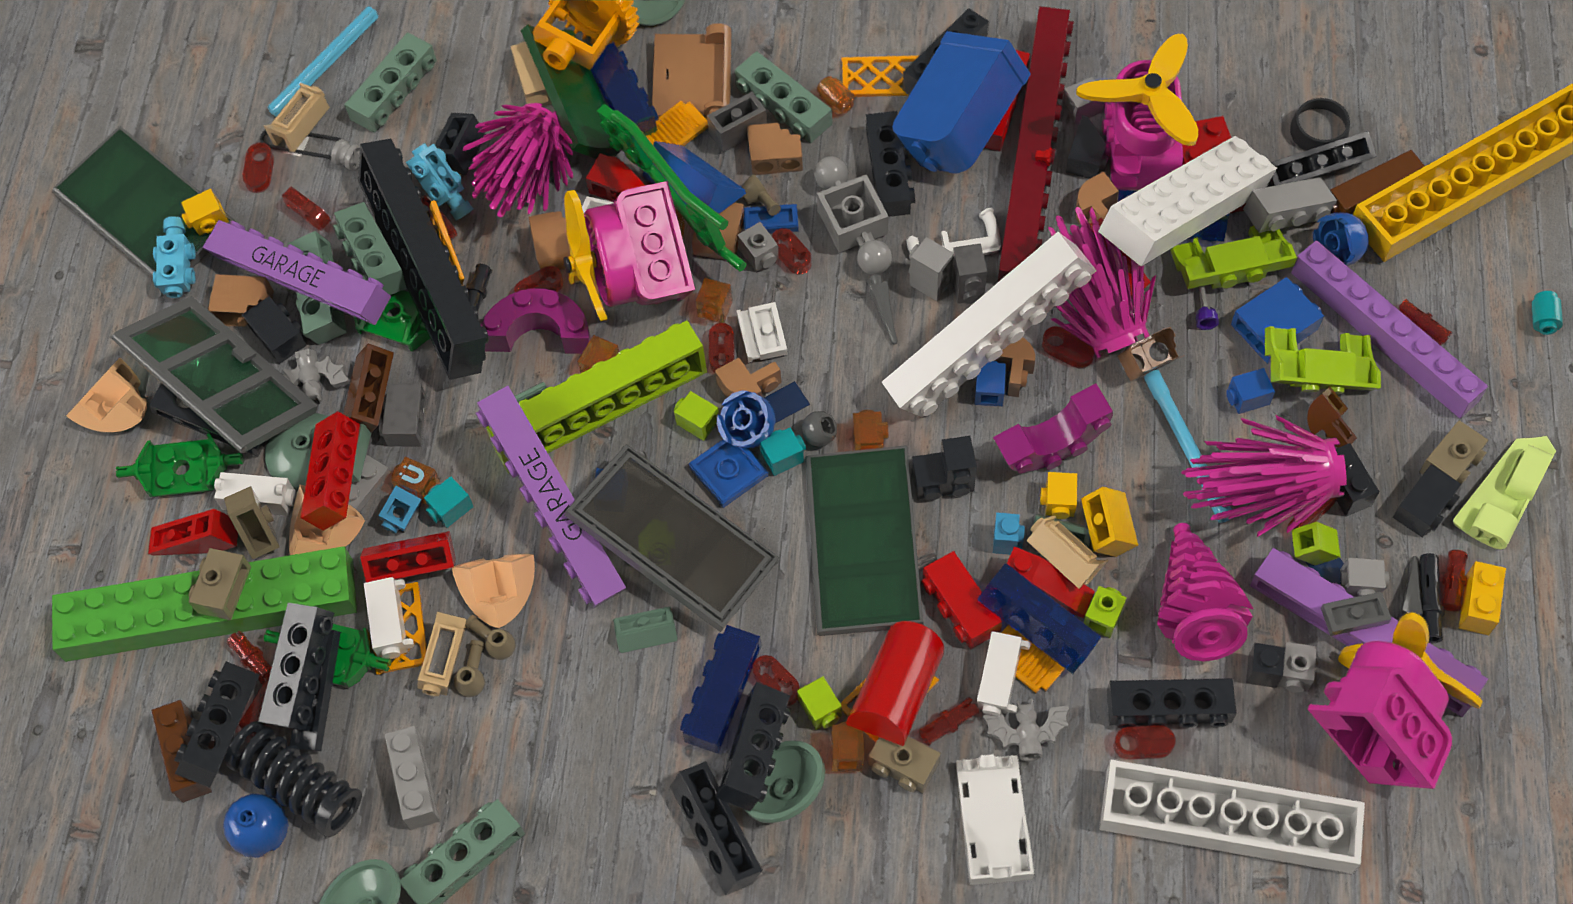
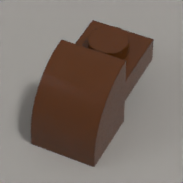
M1331 387L1324 390L1312 402L1308 410L1307 421L1312 434L1315 435L1323 429L1326 439L1336 438L1339 441L1340 445H1334L1339 448L1349 443L1352 444L1357 437L1341 418L1348 408Z

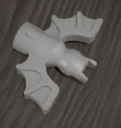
M309 348L295 352L297 368L293 370L284 369V376L296 387L302 382L303 393L311 400L318 399L320 402H322L321 386L318 381L321 376H326L336 388L351 382L346 377V368L343 365L333 364L329 356H326L323 361L318 362L316 351ZM274 384L276 388L274 402L277 405L293 400Z
M1031 699L1030 704L1020 705L1019 700H1017L1016 717L1019 722L1017 729L1011 728L1001 713L1000 716L983 715V719L989 727V737L998 738L1002 742L1004 750L1012 745L1019 746L1020 760L1036 761L1043 757L1041 744L1043 742H1051L1055 745L1057 735L1062 730L1069 728L1067 715L1070 710L1069 706L1050 708L1045 724L1039 727L1035 723L1037 713L1034 708V700Z

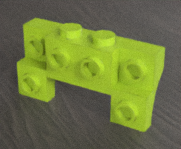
M1254 226L1249 228L1250 238L1206 247L1205 254L1198 238H1194L1193 242L1176 245L1170 249L1177 271L1182 272L1187 289L1211 284L1212 289L1220 287L1231 288L1236 284L1244 282L1255 283L1266 278L1267 272L1294 267L1297 256L1292 244L1284 238L1280 229L1259 233Z
M1274 326L1265 328V356L1271 357V383L1302 387V392H1318L1319 389L1331 387L1336 394H1343L1344 389L1368 391L1381 389V371L1373 358L1371 335L1341 334L1340 351L1310 348L1298 350L1296 328L1281 329L1274 328Z

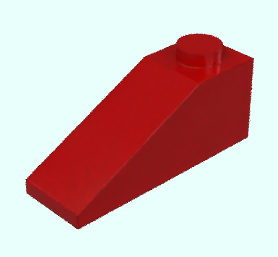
M599 154L586 177L590 194L612 202L627 189L646 186L620 159Z
M210 509L152 527L148 554L152 556L208 553L210 548L224 551L237 547L238 532L229 515L217 509Z
M1015 546L1003 570L1001 585L1081 618H1084L1095 593L1093 589L1085 584L1081 588L1076 587L1053 564L1040 556Z

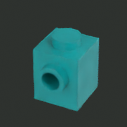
M791 427L785 430H776L770 437L760 442L761 455L773 476L804 462L805 443L800 435L795 436Z
M452 476L443 483L432 487L428 495L424 497L428 505L426 509L427 514L435 523L441 521L446 528L474 507L469 495Z

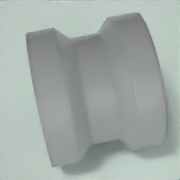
M339 139L332 149V163L336 165L343 164L349 170H356L359 167L360 146L357 144L350 145L348 141Z

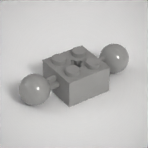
M834 156L821 159L815 167L814 177L817 184L825 190L817 193V211L838 252L859 245L860 249L857 253L859 267L870 275L885 272L891 264L892 253L884 242L874 239L888 234L889 216L867 174L846 182L848 179V168L843 160Z

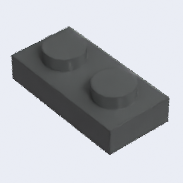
M1382 591L1325 603L1321 607L1330 636L1389 624L1392 620Z

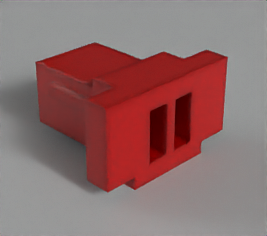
M1052 148L1046 151L1036 150V161H1045L1047 166H1050Z

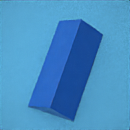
M654 141L653 146L688 190L718 214L746 194L744 188L684 146ZM643 171V179L649 184H656L650 175Z

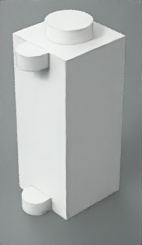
M221 472L220 477L216 478L214 499L222 510H227L224 501L225 497L250 486L254 490L261 506L267 505L273 515L289 516L290 508L294 506L297 494L288 478Z
M393 577L364 583L372 648L378 657L395 659L400 654L407 653L408 649L414 647L413 639H406L399 592L400 589L406 587L405 580L402 579L394 580Z
M993 631L991 633L977 698V706L985 714L1000 716V713L1017 712V706L1010 704L1021 649L1029 650L1031 645L1030 642L1022 640V637Z

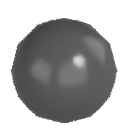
M814 411L804 419L802 435L809 444L816 447L826 446L836 437L837 423L832 415L824 411Z

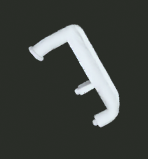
M987 208L979 215V218L983 219L988 237L949 243L947 231H942L941 240L943 247L953 252V247L981 243L983 255L997 253L1001 249L1002 242L997 221L993 214V208ZM910 236L906 240L909 253L916 244L919 245L917 237Z

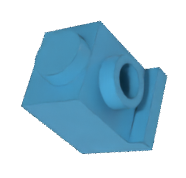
M395 486L378 515L379 519L383 520L381 526L393 533H397L398 530L405 532L421 505V499ZM401 508L405 513L403 517L397 518L393 515L394 510Z
M996 512L993 553L1011 555L1014 546L1022 549L1025 525H1019L1020 514Z

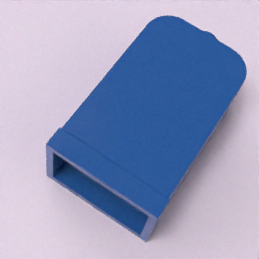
M947 31L940 41V46L895 118L893 130L921 167L927 168L932 172L939 170L949 173H961L969 169L976 162L1014 98L1031 74L1009 40Z

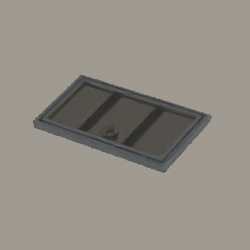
M627 444L621 448V451L571 504L564 514L565 517L719 632L725 628L773 566L778 564L780 558Z

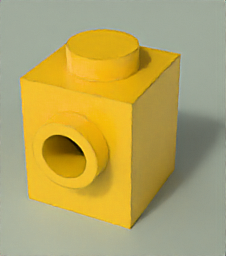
M211 188L181 202L185 213L182 214L184 222L189 229L193 227L199 236L212 232L218 220L226 223L229 222L219 199Z
M1048 472L1046 488L1041 487L1040 505H1045V516H1055L1056 519H1067L1075 516L1077 507V473Z

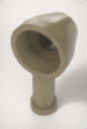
M755 174L750 176L742 185V188L746 191V194L742 196L747 204L761 201L771 216L778 214L781 209L780 205L771 198Z
M471 615L467 619L466 628L471 629L486 640V650L492 658L503 660L513 654L516 643L510 632L504 629L492 631L480 622L475 615ZM503 637L502 642L494 643L495 638Z
M471 640L467 666L459 669L454 678L456 690L464 697L478 695L485 685V678L478 669L485 643L479 640ZM466 674L472 675L469 681H462Z

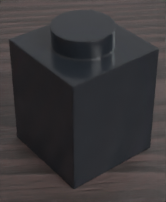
M1254 643L1248 655L1246 683L1277 688L1283 677L1285 647Z

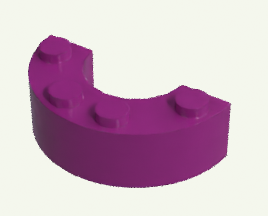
M527 289L510 294L497 302L488 311L481 323V327L484 326L486 328L489 338L488 343L485 344L486 352H511L515 341L521 335L536 329L549 330L557 334L562 340L565 354H585L590 345L593 346L588 323L580 307L569 297L553 290Z
M1097 383L1072 395L1066 407L1049 420L1030 427H1022L1020 424H1017L993 438L1009 467L1019 474L1045 467L1047 470L1058 467L1063 459L1071 455L1075 457L1083 454L1088 449L1087 445L1110 428L1113 410Z

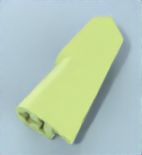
M1548 437L1516 439L1455 516L1453 524L1469 536L1492 548L1505 549L1529 501H1532L1556 452Z

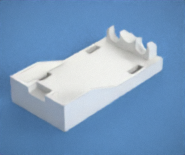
M992 754L981 755V757L976 759L957 760L956 772L970 885L1032 880L1034 868L1017 755L996 757ZM1011 780L1017 782L1018 793H1013ZM968 784L969 797L964 798L962 786ZM1020 840L1025 844L1026 854H1021ZM975 844L976 858L972 859L970 846Z

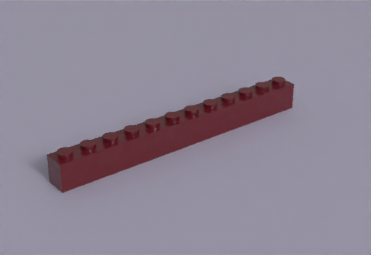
M1039 6L1029 70L1031 75L1028 78L998 282L1042 245L1043 239H1038L1037 237L1038 232H1044L1046 216H1041V209L1047 210L1049 193H1044V188L1050 187L1052 171H1047L1048 166L1045 161H1036L1035 155L1036 150H1049L1051 142H1057L1059 127H1054V121H1060L1062 105H1057V99L1063 100L1065 84L1060 83V78L1066 79L1068 63L1063 62V57H1069L1071 42L1066 41V36L1072 37L1074 21L1069 20L1070 10ZM1052 149L1050 165L1054 163L1055 149Z

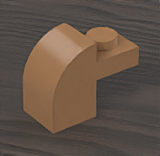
M1102 172L1087 180L1081 186L1076 207L1082 209L1086 220H1089V224L1092 223L1089 213L1091 207L1094 209L1096 218L1102 217L1104 220L1110 207L1117 203L1119 191L1107 175ZM1076 214V219H1077L1078 223L1081 225V223H1080V221H1079V218H1078V216H1077V214Z
M1023 337L1019 341L1009 344L1002 350V355L994 360L998 363L1006 364L1005 371H1011L1008 396L1019 397L1020 387H1026L1028 374H1033L1035 352L1032 345Z
M740 358L715 370L717 385L726 398L732 393L742 390L755 392L762 396V393L771 392L782 383L781 370L775 361L752 374L749 373Z

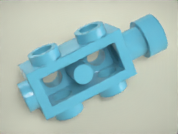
M425 143L412 151L414 157L405 163L424 188L432 201L436 200L438 206L447 202L451 208L450 213L456 221L471 212L473 207L459 193L465 189L461 184V176L457 172L452 171L447 164L445 153L441 149L436 148L434 144L427 147Z
M167 217L163 220V232L166 235L157 236V247L153 248V257L157 263L156 271L153 272V282L163 295L166 294L169 298H180L184 292H190V284H195V271L193 268H190V260L195 259L196 252L194 244L190 243L184 235L186 223L183 218Z

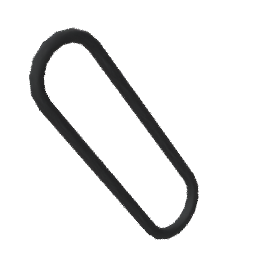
M266 129L261 133L260 142L264 147L291 152L289 148L267 144L264 141V136L267 133ZM311 132L307 135L311 137H317L334 141H338L339 139H341L339 137L316 134ZM296 149V151L293 152L298 154L331 159V155L309 152Z

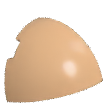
M119 358L66 416L75 423L91 430L120 432L135 426L143 419L147 409V399L140 396L138 387L141 382L126 362Z
M300 484L290 524V555L349 545L363 527L365 522L363 516L351 505H348L346 519L324 531L300 518L305 485Z
M534 554L504 555V557L492 560L478 559L456 565L452 568L461 596L478 618L490 626L500 628L519 614L528 600L532 589L535 572Z

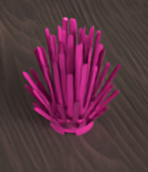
M530 103L522 107L501 105L504 109L513 111H496L494 114L509 117L478 123L475 128H481L478 131L481 133L500 127L504 128L484 135L483 138L465 145L463 151L469 150L504 133L494 144L473 158V164L469 168V170H472L487 159L474 172V177H476L472 181V186L475 187L472 193L474 199L484 189L483 192L488 191L486 198L491 201L490 208L496 209L505 192L508 191L497 213L498 217H503L506 211L511 209L524 181L525 184L518 198L517 209L523 208L527 198L529 215L533 211L537 193L539 196L542 193L543 211L548 209L551 161H553L557 192L560 190L561 175L566 186L568 185L566 171L569 177L573 178V172L563 148L564 146L568 154L572 156V150L568 143L573 144L572 140L563 130L556 112L552 113L550 110L541 107L543 104Z
M1076 207L1075 211L1082 227L1079 229L1077 225H1071V235L1067 231L1063 218L1057 215L1056 221L1059 232L1078 246L1097 271L1091 275V280L1087 284L1077 287L1069 294L1068 300L1076 310L1067 300L1063 304L1055 306L1070 323L1064 324L1057 318H1051V320L1093 347L1098 358L1103 356L1101 350L1107 348L1108 353L1136 343L1138 341L1136 336L1143 334L1144 339L1150 336L1146 328V322L1156 275L1151 278L1149 290L1145 292L1143 301L1144 265L1140 266L1131 259V299L1126 256L1122 257L1121 250L1107 238L1104 241L1103 235L1098 232L1100 225L1092 207L1089 213L1093 222V231L1082 209ZM1048 227L1051 236L1056 233L1054 228Z
M1276 415V419L1284 424L1285 429L1300 436L1241 418L1244 424L1260 428H1251L1252 435L1295 446L1236 438V443L1204 441L1207 445L1216 446L1219 450L1254 452H1213L1211 455H1201L1199 459H1190L1193 464H1229L1183 470L1181 474L1186 477L1209 475L1208 477L1197 479L1199 485L1203 484L1202 490L1186 491L1183 495L1188 499L1198 500L1225 497L1194 503L1191 506L1193 509L1210 506V508L1238 506L1257 502L1214 514L1210 520H1220L1227 517L1230 519L1275 506L1247 519L1246 523L1251 524L1291 507L1265 523V528L1257 533V537L1293 516L1295 521L1287 527L1288 533L1299 523L1304 522L1330 498L1344 496V493L1340 491V486L1346 485L1344 455L1337 456L1334 446L1340 445L1336 438L1322 439Z

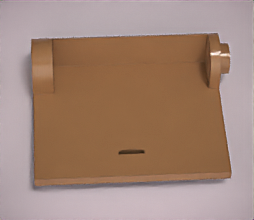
M720 23L711 24L706 28V34H655L652 118L660 117L681 100L684 104L690 101L706 119L707 115L730 103L732 30L728 25Z

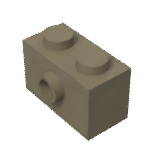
M1458 420L1426 459L1419 472L1424 474L1432 464L1462 485L1471 474L1467 470L1470 465L1473 464L1477 467L1487 454L1483 448L1489 440Z
M251 486L224 498L228 515L252 560L279 548L275 531L270 523L274 521L271 511L267 505L261 506Z
M209 549L207 556L200 563V574L197 582L192 585L189 591V603L197 613L227 620L232 619L251 569V565L246 558L236 553Z
M909 736L904 746L879 737L869 754V766L872 767L871 770L881 777L887 778L890 776L898 780V784L902 788L910 792L917 790L923 793L940 763L941 753Z

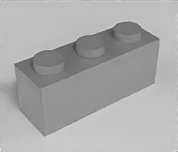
M1321 177L1252 190L1243 210L1260 233L1318 221L1320 218L1331 214V210L1337 200Z
M415 726L385 734L403 821L410 830L440 822L420 733Z

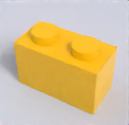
M1101 487L1081 498L1094 552L1117 557L1139 546L1125 492Z
M1475 561L1465 578L1459 629L1490 635L1498 625L1506 568Z

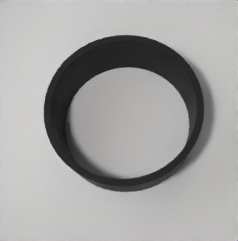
M1314 98L1300 106L1291 121L1290 134L1294 142L1301 149L1307 151L1347 138L1349 136L1350 117L1346 109L1338 102L1327 98ZM1310 109H1324L1336 114L1343 121L1346 129L1340 136L1334 139H1317L1308 135L1302 129L1299 123V115Z

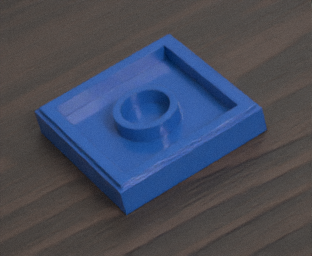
M724 439L688 464L690 470L723 508L769 476L766 468L748 448L736 447Z

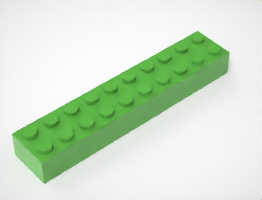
M343 546L248 562L251 565V569L231 620L199 614L190 605L189 591L192 585L196 584L200 574L199 571L52 595L53 651L65 662L282 626L288 603L319 607L334 612V617L357 613L353 559L346 547Z

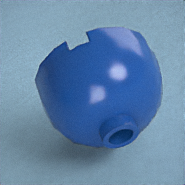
M1339 212L1326 215L1317 221L1320 223L1318 228L1313 231V243L1317 240L1346 266L1359 261L1367 251L1369 243L1368 233L1365 225L1358 217L1350 213Z
M742 390L732 393L723 401L721 406L724 407L721 410V415L717 416L718 431L725 441L736 447L754 448L760 446V442L771 436L774 431L776 418L773 407L764 397L755 392Z
M254 793L242 796L235 801L226 812L223 822L224 834L231 847L245 857L253 858L264 856L263 854L279 848L287 835L289 826L285 811L276 800L264 794Z

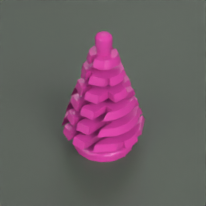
M1179 523L1173 529L1175 541L1171 543L1169 565L1165 575L1157 625L1165 638L1172 639V644L1175 645L1176 650L1181 656L1195 661L1218 660L1233 654L1246 641L1247 626L1253 617L1249 609H1253V607L1231 574L1217 562L1218 560L1210 548L1204 545L1198 535L1192 533L1191 527L1187 523Z

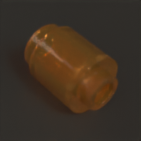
M828 76L818 84L817 92L819 93V98L835 114H844L852 109L855 96L837 78Z

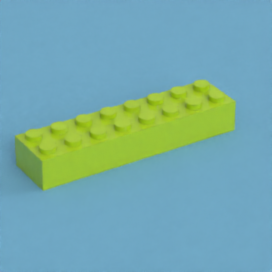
M686 320L680 324L671 325L666 331L656 336L647 337L641 344L631 349L627 348L620 351L615 357L607 361L597 362L591 369L581 374H574L565 382L555 387L544 389L539 395L529 400L525 399L518 403L547 453H550L707 373L704 348L691 325ZM487 426L486 429L491 438L494 435L489 426ZM496 451L503 466L509 474V471L505 466V462L509 460L507 459L503 451L500 453Z

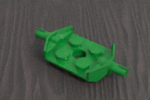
M404 290L390 295L391 298L376 325L354 317L358 334L361 335L362 331L402 343L408 345L409 350L412 352L430 339L410 293ZM390 309H401L400 313L396 316L391 317L387 315Z
M207 434L208 439L160 445H153L148 440L133 465L116 467L117 478L134 476L140 481L150 497L212 491L215 489V480L220 477V473L227 470V466L243 465L244 457L242 453H222L210 434ZM190 465L189 470L185 474H176L180 466Z
M333 624L332 630L341 632L333 684L350 688L360 682L366 672L372 668L385 671L390 669L388 666H391V659L378 657L373 654L372 641L367 628H363L362 631ZM269 629L266 630L265 633L267 635H264V642L278 644L280 633Z

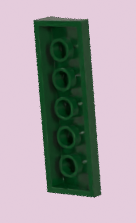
M527 24L521 30V33L561 126L572 140L573 144H570L571 149L595 159L598 158L599 154L615 157L622 150L616 151L608 142L609 135L600 126L602 120L597 110L606 103L591 69L589 70L572 60L564 70H557L548 65L543 58V53L547 47L534 41L533 31L535 27ZM561 30L576 38L573 30Z

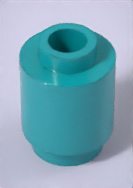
M1553 291L1537 293L1531 303L1533 328L1544 335L1554 334L1563 326L1561 299Z

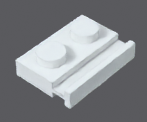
M775 302L749 307V310L745 311L736 310L748 363L754 359L760 358V360L788 354Z

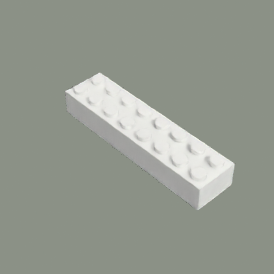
M1234 136L1112 205L1098 232L1137 264L1143 266L1245 204L1252 190L1266 188L1277 167L1271 164L1265 156L1258 154L1249 147L1247 142Z
M1055 233L882 381L883 385L901 409L922 418L936 411L940 402L945 398L952 397L959 391V386L965 381L975 378L981 372V368L984 365L998 359L1002 355L1003 349L1009 344L1019 341L1028 328L1042 322L1047 316L1046 313L1054 306L1063 304L1069 298V294L1077 287L1087 284L1091 280V275L1097 270L1077 245L1061 233Z
M1110 760L1106 772L1099 830L1352 874L1361 864L1365 802Z

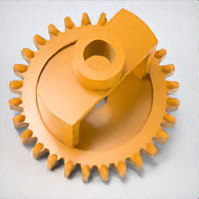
M548 0L550 7L535 26L533 36L534 41L547 47L543 53V58L554 69L564 70L572 60L590 70L606 46L609 48L614 45L619 47L631 39L639 25L637 22L639 16L635 14L638 9L631 6L634 0ZM556 18H558V21L563 22L567 20L565 28L574 26L575 35L580 31L583 33L582 40H585L588 35L591 36V44L593 46L552 26Z

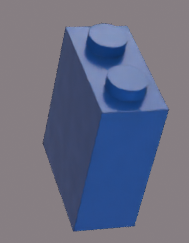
M1285 277L1237 309L1231 326L1269 364L1271 357L1265 356L1266 327L1296 328V341L1298 344L1319 330L1324 315L1318 305L1311 303L1297 284L1292 283L1288 277Z

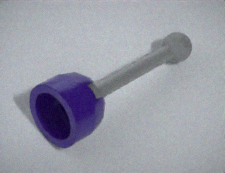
M1200 286L1202 307L1196 313V325L1201 330H1210L1218 326V314L1214 308L1208 307L1205 287Z

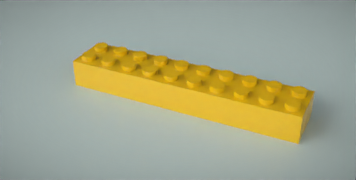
M1573 84L1359 203L1353 215L1358 217L1365 225L1368 233V244L1383 262L1572 155Z

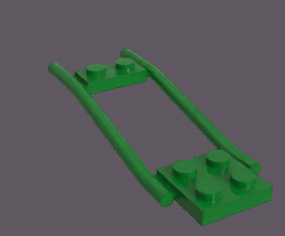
M603 104L597 112L602 120L600 126L610 137L608 139L610 145L616 151L622 150L626 157L649 174L655 183L668 181L674 207L695 232L698 240L740 272L746 268V262L725 247L726 243L720 230L726 229L728 221L688 190L636 123L620 111H614L606 104Z

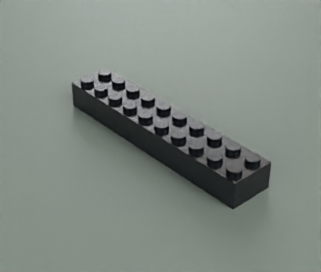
M391 138L361 143L358 173L359 185L383 237L402 269L406 287L449 380L481 373L483 361L486 360L485 344L489 341L487 330L484 326L481 327L478 321L477 309L474 305L471 306L469 302L467 288L465 285H461L459 281L457 267L452 265L449 260L448 248L446 245H442L440 241L438 227L432 224L428 207L426 205L423 206L418 186L413 185L411 171L409 167H405L403 164L401 150L399 148L396 149Z

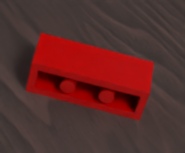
M450 531L363 548L360 559L367 583L390 577L398 579L453 568L456 557Z
M954 551L924 567L923 580H921L925 591L930 596L933 594L939 602L937 606L945 619L950 618L955 626L953 628L954 633L961 643L966 642L971 650L990 639L992 631L1001 632L1002 620Z

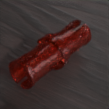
M1405 299L1399 305L1400 309L1398 310L1440 346L1449 339L1448 336L1452 335V331H1449L1435 321L1431 313H1424L1409 302L1408 299Z
M1450 550L1448 552L1447 571L1442 577V583L1445 586L1441 606L1447 611H1460L1462 607L1463 588L1466 587L1468 580L1465 576L1468 554L1462 550Z
M238 631L237 634L236 632L231 634L227 639V645L239 656L242 666L259 674L258 681L261 684H265L266 681L268 683L272 666L262 656L263 652L261 649L254 647L242 631Z
M967 697L949 711H941L938 718L923 728L918 729L922 739H926L925 743L928 746L932 745L933 742L947 733L956 732L959 725L978 715V707L975 703L971 704L973 700Z

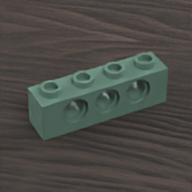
M407 32L344 104L350 120L373 133L380 126H383L392 112L402 105L404 98L410 91L418 86L422 77L434 67L437 60L432 45Z
M759 52L753 53L735 69V84L738 90L743 94L753 92L764 108L770 111L778 122L788 125L794 134L800 135V138H804L809 143H812L832 125V109Z
M365 202L335 212L337 224H334L333 228L338 240H344L342 245L347 257H353L351 262L354 270L357 273H361L366 281L371 277L384 285L382 289L389 295L407 289L402 269Z
M316 231L288 243V245H293L304 252L303 255L307 256L308 252L320 257L325 264L328 261L334 262L330 242ZM296 292L298 299L296 300V306L302 321L300 323L301 331L306 338H310L320 345L347 333L344 313Z
M498 799L493 803L489 802L483 805L473 820L459 825L449 840L444 844L439 843L429 851L428 857L419 865L417 863L413 864L403 873L400 884L416 904H443L525 835L519 823ZM492 829L490 838L483 841L478 840L481 831ZM461 849L468 850L465 859L454 861V855L457 851ZM443 870V875L438 881H429L433 871Z

